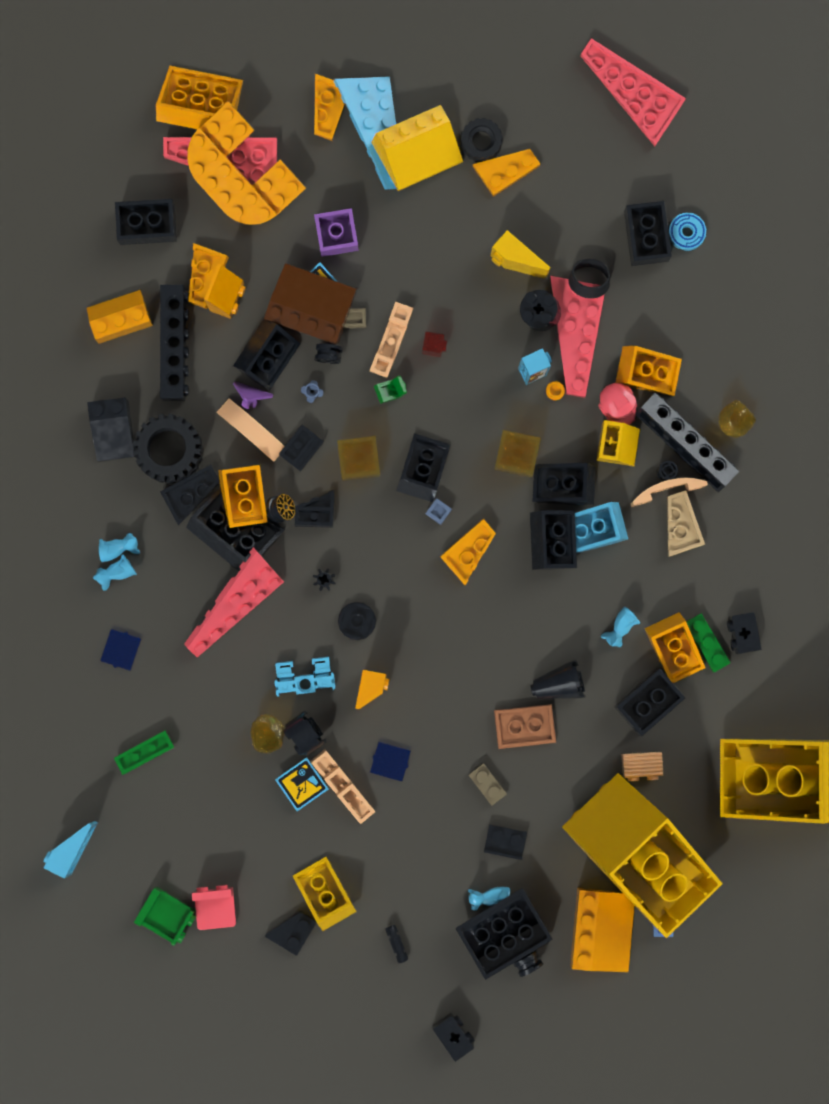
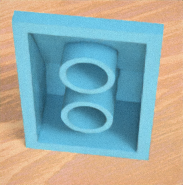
M609 502L575 513L576 553L628 540L619 502Z
M98 822L88 823L51 852L49 851L43 861L46 863L44 869L64 879L72 875Z

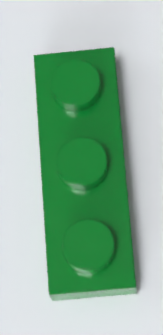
M702 613L686 621L696 645L713 673L730 664L729 659Z
M165 730L116 756L114 760L122 775L175 748Z

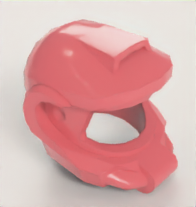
M612 383L606 386L600 393V403L598 404L606 419L628 425L633 423L636 417L637 401L631 388L621 383Z

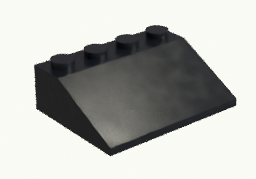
M221 487L193 514L186 526L188 530L238 571L241 570L239 566L242 562H246L251 556L249 552L253 547L263 557L285 530L275 521L272 522L268 515V522L229 528Z
M523 888L455 928L485 980L553 940Z

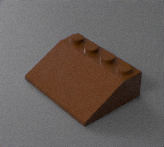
M285 263L269 301L264 319L337 344L340 341L357 288Z

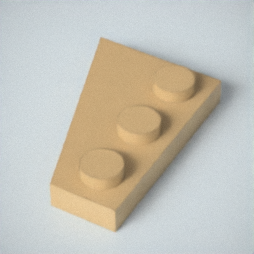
M686 490L667 497L668 557L705 545Z

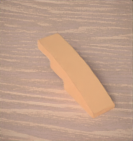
M326 749L310 761L360 824L375 813V810Z

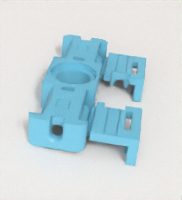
M329 656L312 658V665L315 664L313 674L295 676L294 680V673L291 672L293 661L275 663L277 678H279V681L275 679L274 682L276 695L279 697V693L295 691L296 694L316 692V689L332 687L334 690L335 678L334 673L330 670ZM290 665V667L280 668V666ZM308 679L311 683L310 688L302 689L299 685L300 681Z

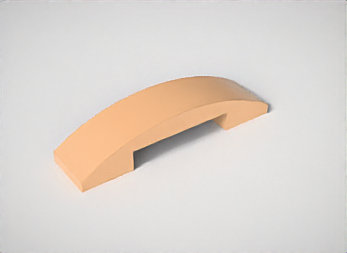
M395 302L369 372L388 378L412 315V307Z
M228 399L216 412L273 462L279 457V453L285 446L231 399Z
M677 478L663 481L642 492L633 500L631 507L651 502V494L682 485H685L686 492L704 488L708 484L707 481L695 478Z

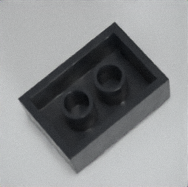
M172 199L115 202L116 234L120 245L177 242L175 204Z
M658 201L626 205L624 216L631 266L669 262L672 254L665 202Z
M656 669L617 703L614 708L639 736H643L679 705L685 697L661 669Z

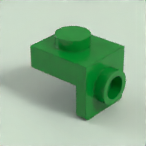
M401 376L374 386L380 404L399 399L407 393L406 384Z

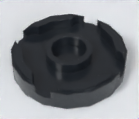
M354 602L348 604L339 614V629L344 636L351 640L366 639L375 629V614L364 603Z

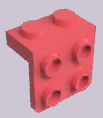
M217 885L216 889H208V887L196 888V891L192 893V901H195L197 928L199 930L234 927L236 925L233 887Z

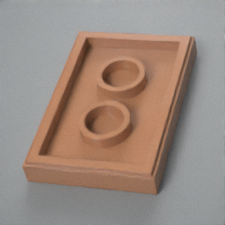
M552 704L494 710L498 749L556 743Z

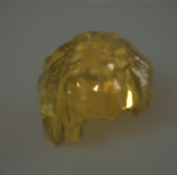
M739 400L727 404L718 417L720 428L725 435L731 437L744 436L752 429L756 422L753 413Z
M265 714L260 715L253 721L250 733L255 750L267 754L282 747L284 726L280 720L273 715Z

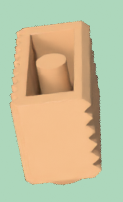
M662 752L621 754L623 777L628 778V781H639V777H647V780H659V776H663Z

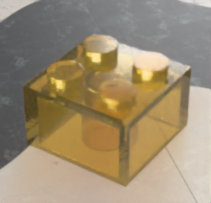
M503 430L494 470L532 478L541 438Z
M376 436L337 440L342 481L380 477Z

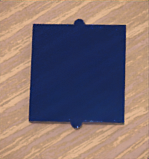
M111 629L100 661L111 664L114 668L120 667L131 671L141 639L128 635V632L122 633Z
M378 742L375 755L372 756L374 760L370 773L402 782L405 770L409 767L407 763L411 751Z

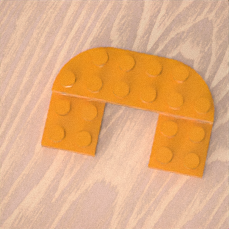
M228 101L201 128H198L192 136L187 152L189 169L197 183L230 218L243 224H261L280 214L306 187L281 159L255 184H250L227 157L255 130Z

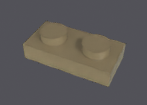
M484 763L468 774L491 806L507 795Z

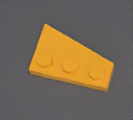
M315 74L314 135L332 141L345 103L342 101V95L338 87L336 88L334 80Z
M531 149L473 164V168L493 197L540 166V162Z
M193 243L194 252L191 262L192 275L188 301L191 304L208 309L204 298L216 266L221 264L225 267L229 257Z
M482 519L439 557L458 579L466 585L496 533Z

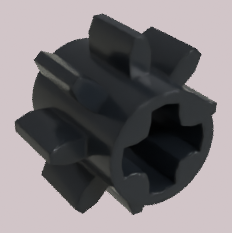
M329 568L325 572L318 569L320 574L318 576L313 575L317 579V582L313 585H320V591L323 588H327L330 591L329 586L331 584L336 585L332 581L335 574L329 575ZM324 575H327L329 583L325 582L324 585H322V582L319 580V578L324 577Z

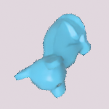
M128 533L123 540L103 541V539H99L101 562L113 560L125 550L133 554H140V550L137 548L138 541L132 533Z
M123 554L118 562L111 564L107 569L98 568L93 579L101 584L103 591L109 588L111 579H126L137 575V573Z
M624 606L615 619L614 630L605 632L600 637L606 639L611 646L621 647L623 645L622 637L629 633L634 625H639L640 621Z
M494 887L484 893L468 889L470 893L469 903L472 905L471 910L476 911L482 904L493 906L510 895V888Z

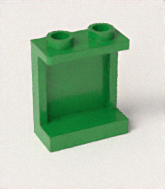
M156 886L134 923L139 926L143 925L175 946L177 942L181 944L186 935L184 932L186 926L191 927L196 919L194 915L196 910Z

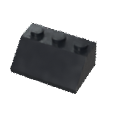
M264 319L233 366L245 376L270 391L301 343L276 323Z
M541 510L531 512L532 570L577 568L575 511Z

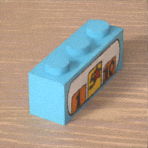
M542 348L521 358L518 370L526 385L547 376L551 367L550 363H552L551 357Z

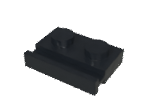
M301 425L279 453V456L301 472L324 441L304 425Z
M489 824L484 853L522 860L527 832Z

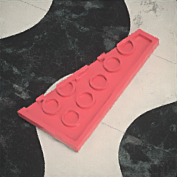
M591 38L581 53L582 59L655 147L686 98Z
M163 137L164 158L189 166L187 152L192 137ZM247 138L227 158L253 185L277 163V138Z
M550 276L552 295L561 307V317L556 326L566 394L585 398L604 295L598 298L581 297L572 291L568 279ZM578 281L579 283L587 287L601 286L597 284Z
M254 547L249 552L251 556L246 562L243 561L239 566L241 570L235 577L229 580L215 600L216 604L213 609L206 612V618L203 623L196 626L184 643L196 657H199L284 583Z

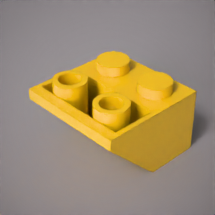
M604 420L601 426L596 461L635 466L640 429L625 423Z

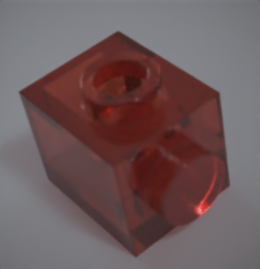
M426 331L422 354L441 357L442 351L446 352L447 346L444 334Z

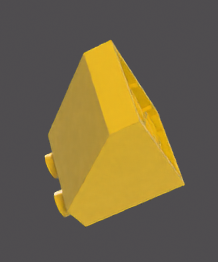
M720 739V817L829 823V740Z
M619 773L608 783H605L599 789V792L581 809L574 812L571 818L562 826L576 844L665 938L671 935L723 884L672 822Z

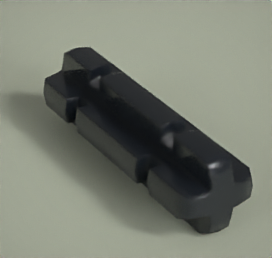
M396 925L388 926L385 928L387 936H390L389 941L394 954H397L395 956L397 962L403 963L408 960V956L403 951L405 948L400 935H397Z

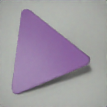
M236 381L233 383L243 399L241 405L246 409H249V406L255 408L257 400L273 398L271 393Z

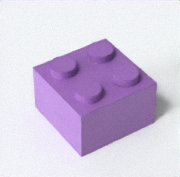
M352 208L314 214L321 257L359 251Z

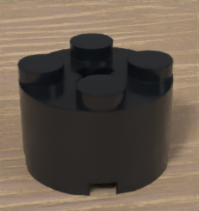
M534 290L528 292L522 299L520 315L522 320L532 329L547 331L559 322L561 307L551 293L545 290ZM542 307L544 311H540L539 314L537 310H539Z
M303 711L286 723V728L283 730L285 736L289 740L292 739L295 743L294 748L300 756L303 754L306 756L310 755L327 742L326 739L322 740L321 736L324 734L312 717L307 718L305 716L307 714L306 711Z

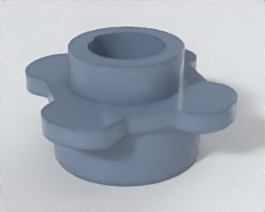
M315 380L301 388V393L305 394L309 403H313L314 399L323 396V390L319 389L318 383Z

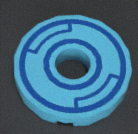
M694 213L679 214L672 220L669 226L670 242L676 248L684 251L698 248L706 237L707 229L705 223ZM685 227L690 228L692 235L689 237L685 236L682 233V229Z

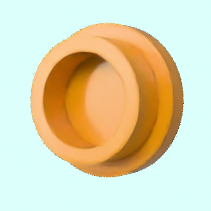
M553 381L547 385L546 395L549 399L559 400L564 396L565 388L560 382Z

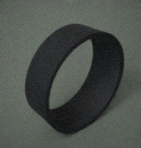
M582 259L572 268L568 278L569 286L574 293L581 297H601L608 291L610 286L609 269L599 260ZM582 267H593L603 272L607 280L601 286L587 287L576 280L574 271Z

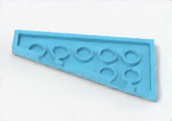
M390 77L335 79L333 82L342 95V101L350 112L352 122L367 148L369 157L372 158L376 167L375 170L384 189H397L371 143L377 132L396 124Z

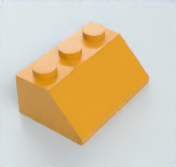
M141 290L87 307L89 323L94 338L99 344L153 326Z
M367 670L362 671L355 709L363 708L382 695L384 690H388L390 679L386 678V674Z

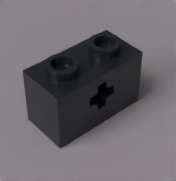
M755 612L730 616L729 621H727V629L732 633L733 639L730 640L732 651H735V654L762 650ZM742 630L747 632V635L744 637L739 635V632H742Z
M450 1013L434 1024L432 1029L456 1062L474 1049L473 1042L475 1040L469 1031L465 1033L461 1027L464 1024L459 1016L456 1015L454 1017ZM454 1032L455 1034H458L459 1039H451V1033Z

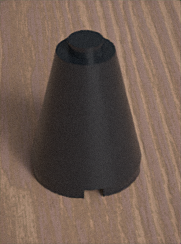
M577 660L570 661L533 680V684L530 685L532 695H536L538 699L585 698L581 671L576 669V666H579Z

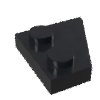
M331 490L328 494L321 497L317 496L307 503L295 506V527L333 528L335 491Z
M300 911L272 931H269L265 937L297 956L317 922Z

